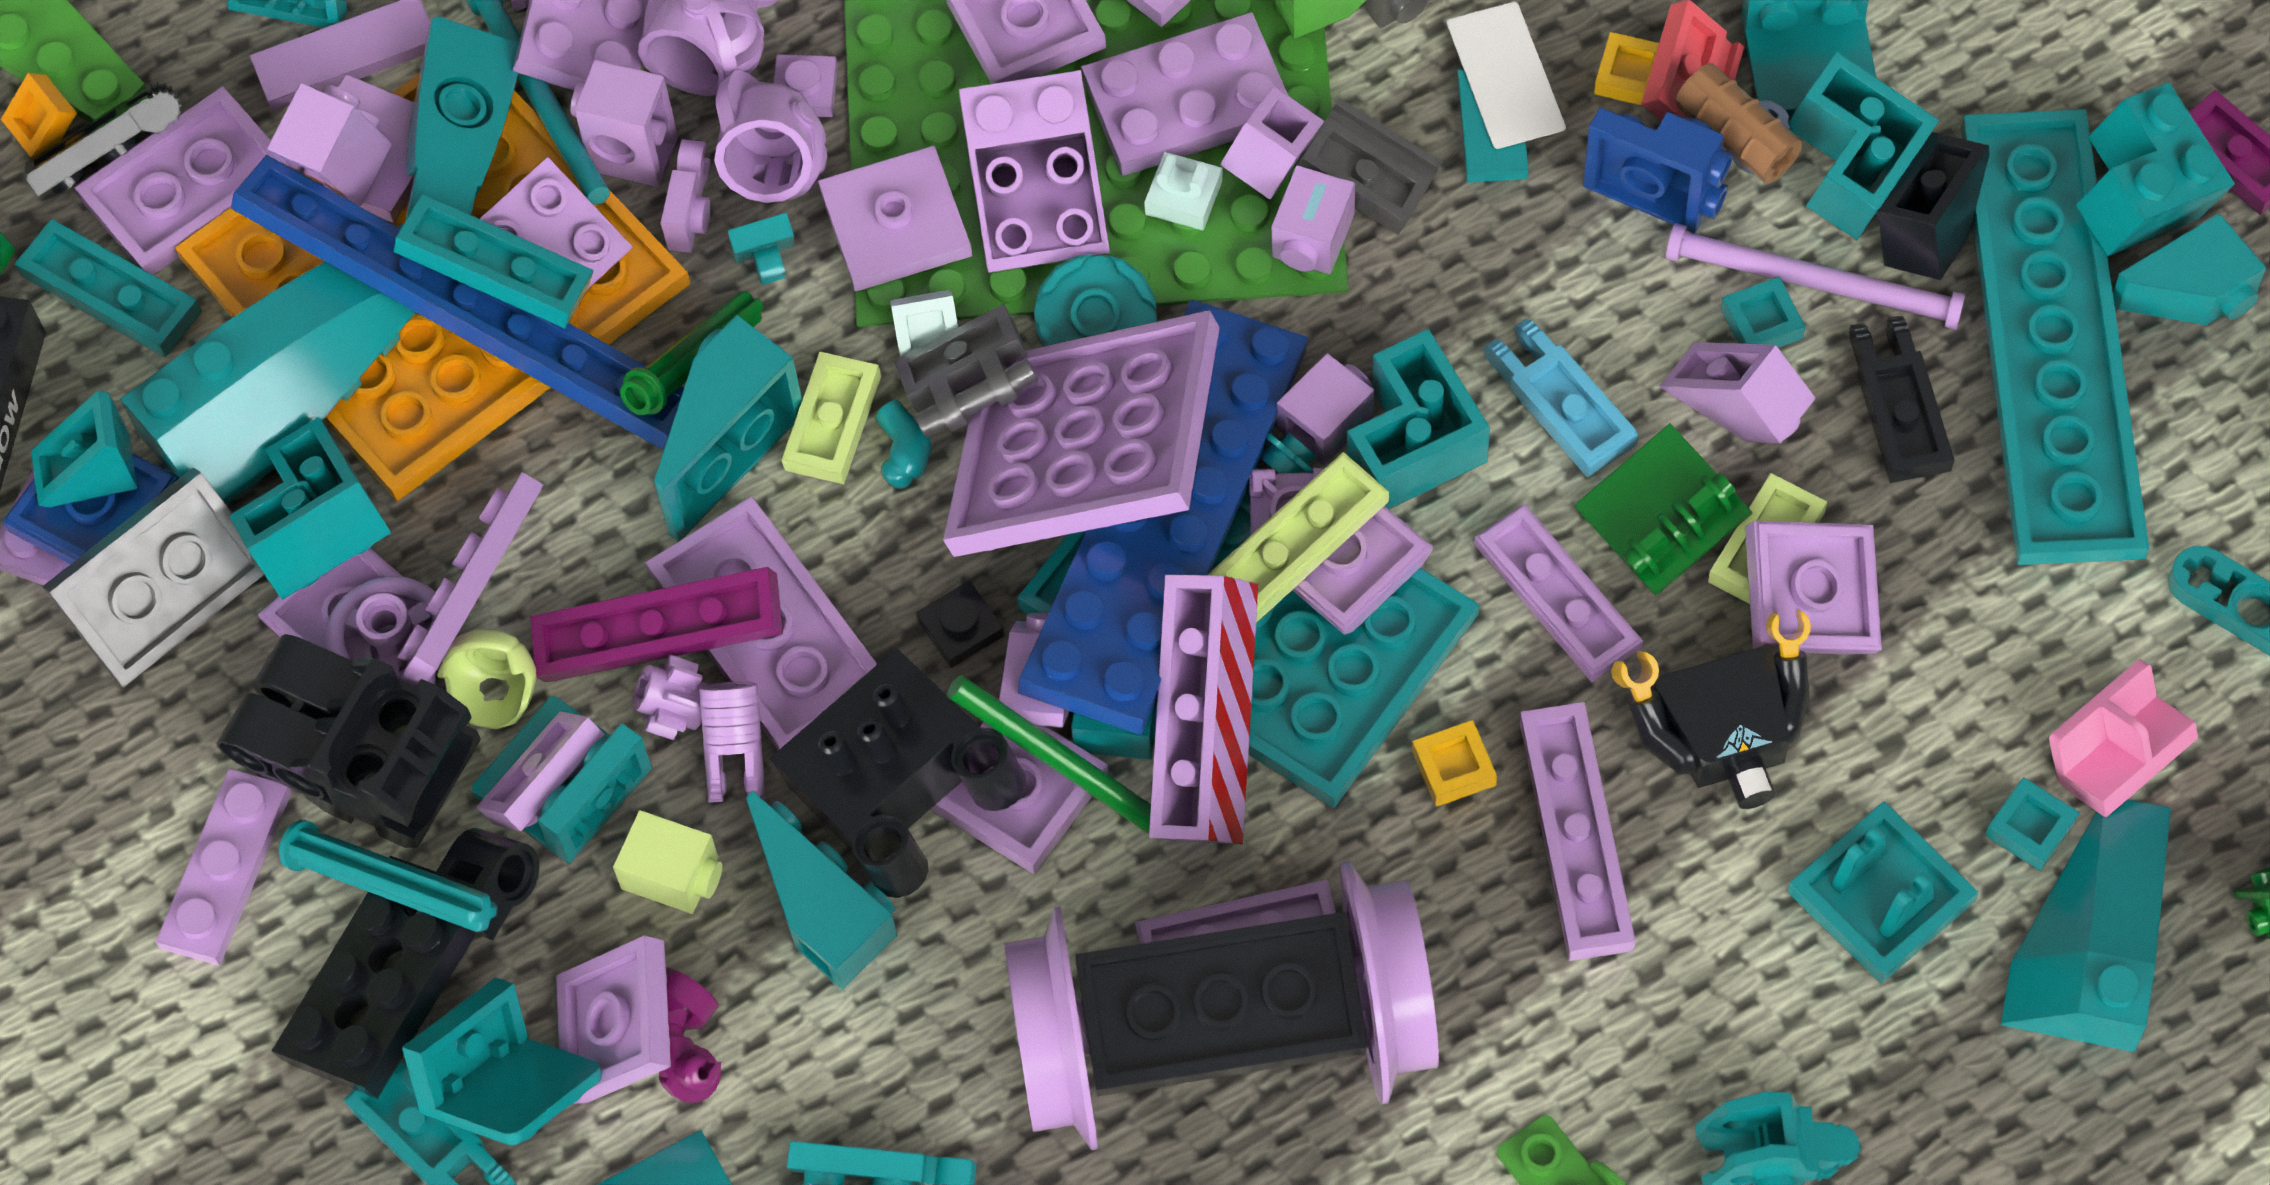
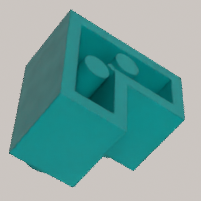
M1836 52L1788 123L1791 132L1836 161L1806 207L1855 240H1858L1940 120Z
M2168 82L2124 99L2088 136L2109 171L2075 206L2106 255L2111 256L2201 218L2235 183L2174 88Z
M1429 329L1373 355L1372 386L1374 395L1385 413L1347 431V456L1389 491V502L1385 505L1386 508L1391 509L1487 463L1490 426Z
M320 417L315 418L265 449L283 483L229 515L246 548L282 600L299 589L312 585L325 573L353 556L366 552L374 543L391 534L353 468Z

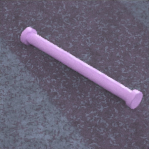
M1678 223L1673 225L1665 259L1678 262L1679 256L1772 279L1780 276L1784 282L1946 321L1945 328L1957 330L1966 296L1964 293L1954 291L1952 297L1688 233L1686 232V225Z

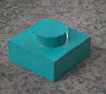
M1780 276L1722 297L1721 311L1738 344L1776 345L1779 348L1804 338L1806 326Z
M2023 777L1988 825L1985 837L2041 872L2075 825L2080 812Z

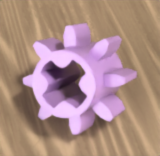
M669 655L666 665L659 663L658 667L647 665L637 681L632 700L633 710L642 713L641 719L647 721L644 731L674 740L677 731L684 732L686 728L696 730L701 725L699 688L709 684L701 682L703 675L697 674L699 664Z

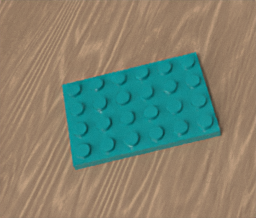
M1250 484L1213 569L1251 536ZM1086 531L1067 534L1017 597L1018 608L1026 614L1050 612ZM1419 568L1353 632L1344 635L1292 590L1256 623L1248 755L1334 809L1479 615V603Z

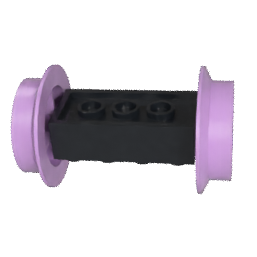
M1345 861L1340 866L1343 912L1075 954L1081 1000L1075 999L1061 907H1054L1045 936L1004 943L1033 1132L1074 1125L1091 1150L1098 1149L1084 1054H1090L1096 1096L1098 1097L1363 1055L1366 1052L1377 1099L1380 1104L1389 1103L1397 1074L1438 1068L1439 1064L1436 1016L1426 950L1415 899L1408 880L1367 886L1349 861Z

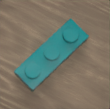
M425 194L420 196L398 233L393 250L394 253L564 329L567 327L587 291L594 271Z
M53 219L47 223L15 263L21 277L165 358L202 313L197 299Z

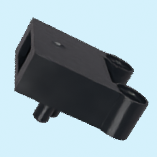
M895 648L770 757V760L789 788L854 853L872 883L887 897L893 898L908 896L918 890L926 880L929 871L928 860L908 829L957 785L963 782L972 799L979 807L984 810L999 811L1015 804L1023 795L1027 784L1026 774L1003 735L991 728H981L898 648ZM995 766L993 769H991V770H989L988 772H985V773H984V771H986V770L989 769L990 767ZM896 853L894 856H892V857L889 858L888 860H885V859H886L888 856H890L891 854Z

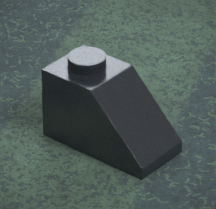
M1931 132L1878 210L1884 266L1937 280L1943 278L1968 240L1990 155L1989 145Z

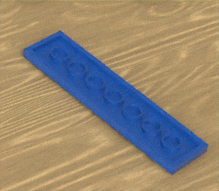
M1191 299L1184 316L1210 310L1219 326V334L1189 510L1086 530L1022 671L1018 685V694L1142 735L1156 703L1158 688L1162 679L1159 676L1165 575L1207 576L1213 570L1250 484L1251 472L1256 470L1268 442L1266 438L1267 433L1272 432L1277 421V402L1290 390L1306 353L1308 337Z

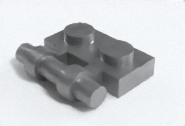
M1005 304L894 360L906 396L916 412L919 413L936 404L915 416L926 438L947 427L953 432L969 424L967 417L996 402H999L1001 406L1006 405L1019 398L1017 391L1038 381V377L1027 358L1011 366L1015 362L1027 357L1028 354L1016 324ZM984 378H987L986 380H984V381H982V382H980V383H978V384H976V385H974V386H972V387H970V388H968V389H966V390H964V391H962L961 393H959V394L956 395L957 392H959V391H961V390H963V389H965V388H967V387H969V386H971V385H973V384H975V383H977V382L983 380Z

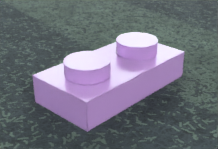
M560 711L476 808L492 824L521 832L524 827L531 826L541 817V809L548 796L557 787L561 786L566 779L576 776L581 771L584 758L589 749L605 734L589 717Z

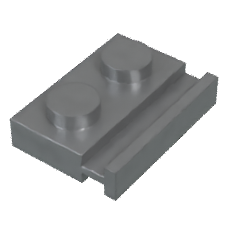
M1339 98L1297 166L1355 182V209L1399 235L1443 162Z

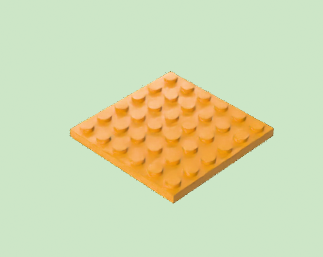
M420 73L392 93L414 102ZM515 90L513 91L507 118L494 156L474 200L471 215L478 219L487 213L547 157L581 191L538 114ZM611 191L609 197L604 202L594 206L633 248L587 289L569 321L573 326L607 345L614 342L691 284L688 272ZM409 201L395 223L389 222L390 224L397 227L405 223ZM231 208L175 247L184 265L232 318L271 292L325 262ZM415 313L399 331L401 339L385 357L380 354L361 375L360 381L362 384L347 401L341 399L323 420L391 497L398 502L551 387L426 317Z

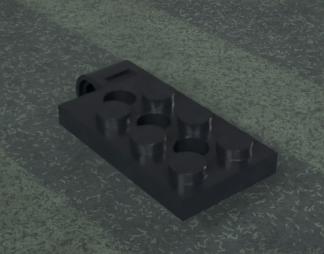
M471 828L461 833L450 847L437 871L389 856V858L487 893L490 901L495 902L497 905V915L490 919L488 929L479 933L484 938L494 940L513 906L520 905L530 896L539 876V858L533 847L480 828ZM368 892L285 1027L272 1052L281 1060L297 1068L378 1099L404 1056L402 1047L416 1036L477 932L424 912L417 913L418 910ZM403 950L399 962L393 968L383 970L388 958L394 953ZM369 1006L364 1020L359 1025L349 1026L352 1017L362 1008Z

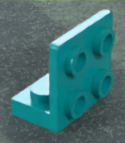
M1743 0L1741 21L1755 99L1759 101L1771 100L1781 105L1788 113V116L1794 115L1802 100L1836 52L1877 78L1865 19L1869 0Z
M549 697L472 785L474 796L482 801L560 711L583 715L558 697ZM623 723L620 724L612 735L597 726L605 735L589 749L584 758L581 771L576 776L566 779L561 786L557 787L543 804L541 817L531 826L524 827L522 830L569 865L652 769L642 737Z

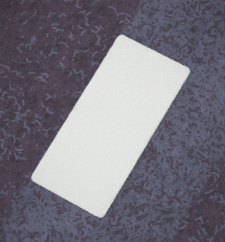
M1517 2L1503 4L1447 20L1448 29L1494 148L1500 149L1565 131L1566 125Z

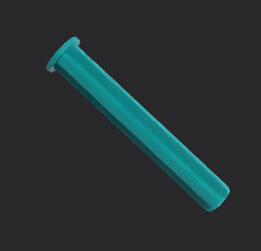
M298 820L292 823L281 838L279 858L282 865L292 871H302L306 868L475 932L488 929L490 919L497 915V905L495 902L490 901L487 893L323 834L315 823L308 820Z

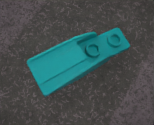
M434 17L429 25L408 131L406 173L409 176L413 177L414 174L415 176L406 220L422 194L469 215L472 214L475 197L482 186L507 118L518 72L512 71L519 45L518 42L442 17Z

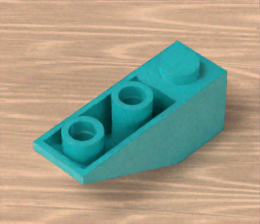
M752 791L746 797L795 948L843 990L898 936L892 915L895 907L888 897L875 885L867 882L861 887L845 872L849 869L848 865L830 845L821 841L815 846L799 832L803 828L801 823L785 805L775 800L769 806Z

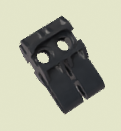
M284 634L252 683L253 688L258 694L248 693L245 695L216 744L219 750L229 759L255 773L304 794L305 798L324 812L350 824L354 818L374 826L379 837L404 848H418L481 738L477 730L466 726L472 718L469 709L441 687L420 679L416 688L398 680L393 666L373 657L356 658L352 661L302 638ZM407 725L404 732L393 733L396 729ZM372 773H376V774L373 775L372 777H370V778H368V779H366V780H363V779L365 778V776H367V775H369V774H372Z

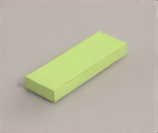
M1342 452L1207 576H1227L1259 584L1257 623L1389 502V491Z

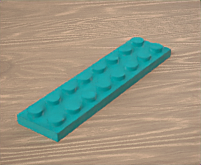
M2086 109L1963 115L1960 127L1962 139L1989 145L1990 152L1972 222L2017 565L2145 560L2149 551V542L2108 257L2075 206L2097 184L2092 145L2088 138L2090 131Z

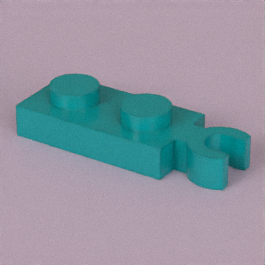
M790 1141L787 1168L796 1173H804L803 1185H844L845 1178L871 1180V1185H975L977 1163H974L973 1160L932 1157L916 1153Z

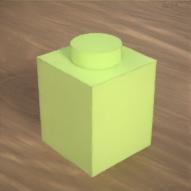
M639 810L613 869L622 890L693 914L700 897L709 899L714 894L721 878L723 865L721 861H718V854L712 835Z

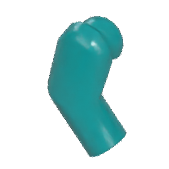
M892 400L885 404L875 417L876 422L893 441L889 451L890 458L882 463L881 474L890 485L903 489L911 484L913 478H920L925 472L932 444L930 438L925 437L917 421L899 400Z

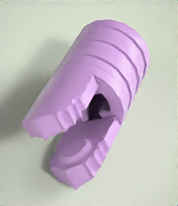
M724 682L700 687L707 802H724L727 782L726 774L723 771L722 755L744 753L745 791L748 795L754 791L760 798L766 799L757 683Z

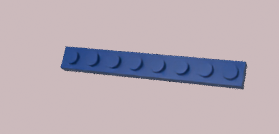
M267 154L233 193L232 210L660 449H665L684 390L683 386H680L667 397L666 406L659 413L653 415H637L633 413L623 403L620 388L623 385V378L627 372L636 367L644 368L645 365L570 323L564 329L394 253L395 240L401 229Z

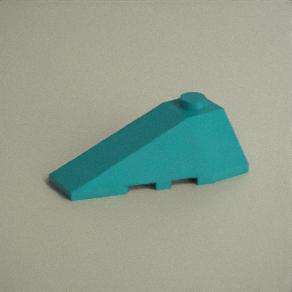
M2127 799L2106 818L2095 812L2011 961L2001 1019L2002 1026L2135 1052L2146 1029L2156 964L2171 813L2170 807Z

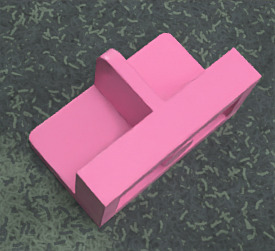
M2139 659L2052 732L2049 742L2057 781L2073 796L2106 818L2198 739L2195 721L2157 697L2152 667Z

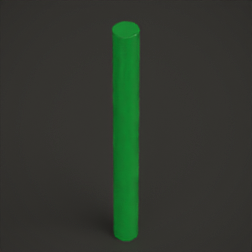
M963 675L958 676L952 682L947 692L949 699L1149 834L1151 804Z

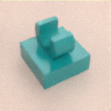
M787 213L728 230V241L735 263L754 258L762 285L785 278L786 272L779 250L794 246V234Z

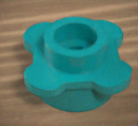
M1289 432L1281 442L1271 433H1267L1266 438L1271 444L1260 457L1279 474L1313 473V468L1310 465L1318 457Z

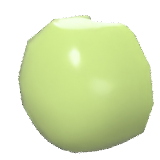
M477 628L457 635L437 672L438 678H444L446 692L469 709L472 717L469 724L495 730L514 725L518 722L531 701L537 678L536 667L525 645L519 643L516 637L502 630ZM488 678H496L507 681L510 688L503 700L484 701V695L480 691V683Z

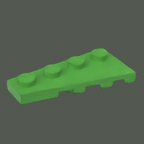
M0 0V67L22 81L28 73L47 75L74 108L77 115L89 123L140 91L147 89L144 82L68 0Z

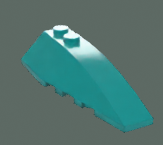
M404 224L399 225L397 227L401 229ZM323 262L271 292L219 326L128 392L120 400L137 434L172 474L180 478L192 468L202 472L225 505H227L276 469L265 451L266 448L317 417L323 420L341 399L347 401L362 384L360 381L361 375L380 354L385 357L401 339L399 331L417 312L333 265Z

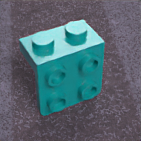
M496 977L402 1047L420 1114L507 1145L519 1144L533 1137L537 1130L569 1105L580 1100L584 1093L601 1081V1070L598 1062L529 1039L515 984Z

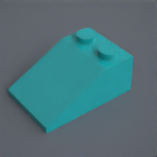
M738 315L722 330L716 329L711 332L700 345L698 353L694 357L654 479L669 535L677 542L682 540L793 427L802 403L793 357Z

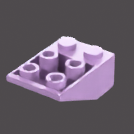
M1081 70L959 89L960 105L988 273L1068 261L1080 255L1092 254V256L1110 254Z

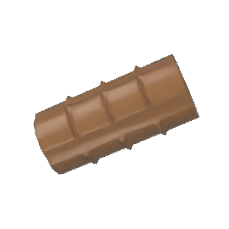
M1712 63L1700 67L1687 79L1677 94L1676 106L1689 118L1698 119L1709 125L1713 131L1723 134L1722 147L1733 153V156L1740 161L1741 167H1747L1765 184L1772 183L1781 177L1793 165L1802 150V141L1781 123V119H1776L1759 104L1758 99L1754 100L1737 85L1736 80H1731Z

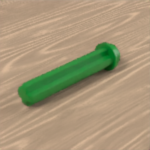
M748 291L738 292L644 368L636 367L627 372L623 378V385L620 388L621 399L625 406L637 415L659 413L666 406L667 397L687 381L694 357L697 355L704 339L716 329L722 330L736 315L752 327L762 320L761 311L764 309V305L760 298H753Z

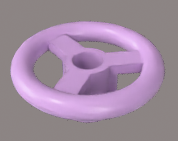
M401 576L380 577L362 583L348 592L334 608L326 628V649L352 660L345 646V631L348 628L358 632L367 643L374 646L379 654L380 661L393 666L399 679L403 670L400 671V659L397 656L417 624L424 626L435 618V616L425 611L435 591L418 580ZM395 595L409 597L419 603L407 610L403 601ZM395 625L389 632L378 633L384 626Z

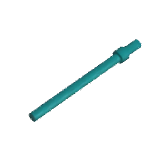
M466 0L472 12L482 16L492 34L519 43L520 34L502 5L504 0ZM518 73V81L583 195L593 205L604 202L609 197L610 191L550 86L545 81Z

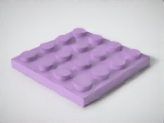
M1211 311L1026 350L1028 356L1011 366L1027 358L1038 377V381L1017 391L1019 398L1006 405L1001 406L999 402H996L970 416L943 538L953 557L1189 510L1219 334V326Z

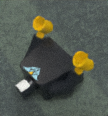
M1796 609L1798 628L1791 636L1782 637L1778 629V613L1773 611L1766 621L1767 632L1773 640L1779 642L1780 651L1776 652L1774 656L1770 644L1658 676L1659 668L1655 658L1647 652L1636 651L1642 671L1639 678L1635 681H1631L1625 663L1616 660L1611 669L1612 678L1616 684L1631 690L1632 696L1629 698L1628 704L1644 748L1675 772L1690 774L1698 788L1729 780L1741 809L1756 808L1772 800L1776 793L1766 768L1785 763L1789 745L1800 737L1809 701L1807 657L1804 651L1799 650V645L1810 634L1811 624L1808 616L1803 611Z

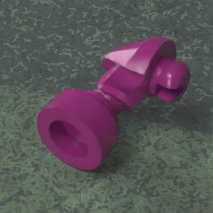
M666 968L671 1067L659 1072V1080L670 1096L683 1102L698 1103L708 1099L717 1089L721 1080V1062L716 1061L707 1049L695 1045L691 1038L684 1037L685 1030L703 1029L719 1007V1004L699 983L675 969Z

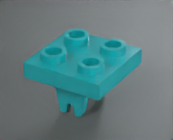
M1885 801L1790 881L1787 891L1880 984L1885 982L1975 903L1979 893Z

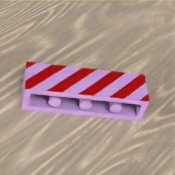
M1165 575L1159 676L1162 679L1158 688L1149 838L1243 845L1259 585L1257 583L1227 576Z

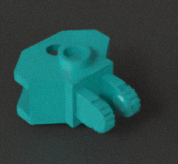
M1762 1092L1726 1101L1695 1124L1696 1138L1704 1149L1711 1151L1724 1150L1725 1156L1723 1167L1716 1172L1709 1171L1702 1176L1703 1185H1802L1816 1178L1818 1181H1821L1823 1178H1830L1838 1172V1167L1849 1165L1858 1158V1154L1861 1152L1860 1145L1862 1143L1858 1140L1859 1136H1856L1854 1133L1855 1130L1849 1129L1848 1125L1846 1127L1842 1126L1841 1123L1835 1126L1834 1123L1813 1122L1811 1107L1799 1106L1791 1093Z

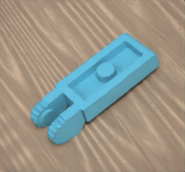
M1529 318L1524 319L1515 325L1514 328L1520 345L1536 359L1529 366L1525 367L1499 339H1495L1484 346L1483 350L1485 351L1486 359L1510 385V390L1587 478L1637 445V430L1561 344L1556 347L1533 320L1531 321Z

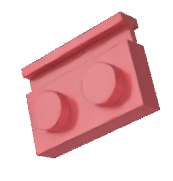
M1683 0L1671 4L1641 105L1661 121L1666 112L1684 119L1689 118L1676 106V97L1683 84L1700 67L1710 63L1714 64L1731 80H1735L1745 46L1740 42L1732 44L1726 39L1727 31L1691 0Z

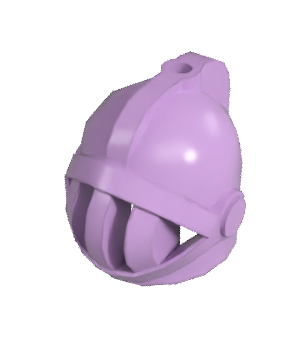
M649 0L645 10L643 36L639 41L638 55L643 66L651 73L664 76L667 84L679 90L701 96L717 95L719 84L735 70H742L750 74L759 64L764 48V29L757 12L756 1Z
M735 70L719 84L716 95V109L721 129L714 162L720 178L731 190L746 199L763 203L793 200L813 190L817 186L818 180H821V175L824 174L827 166L826 134L813 108L801 93L782 83L760 82L742 70Z

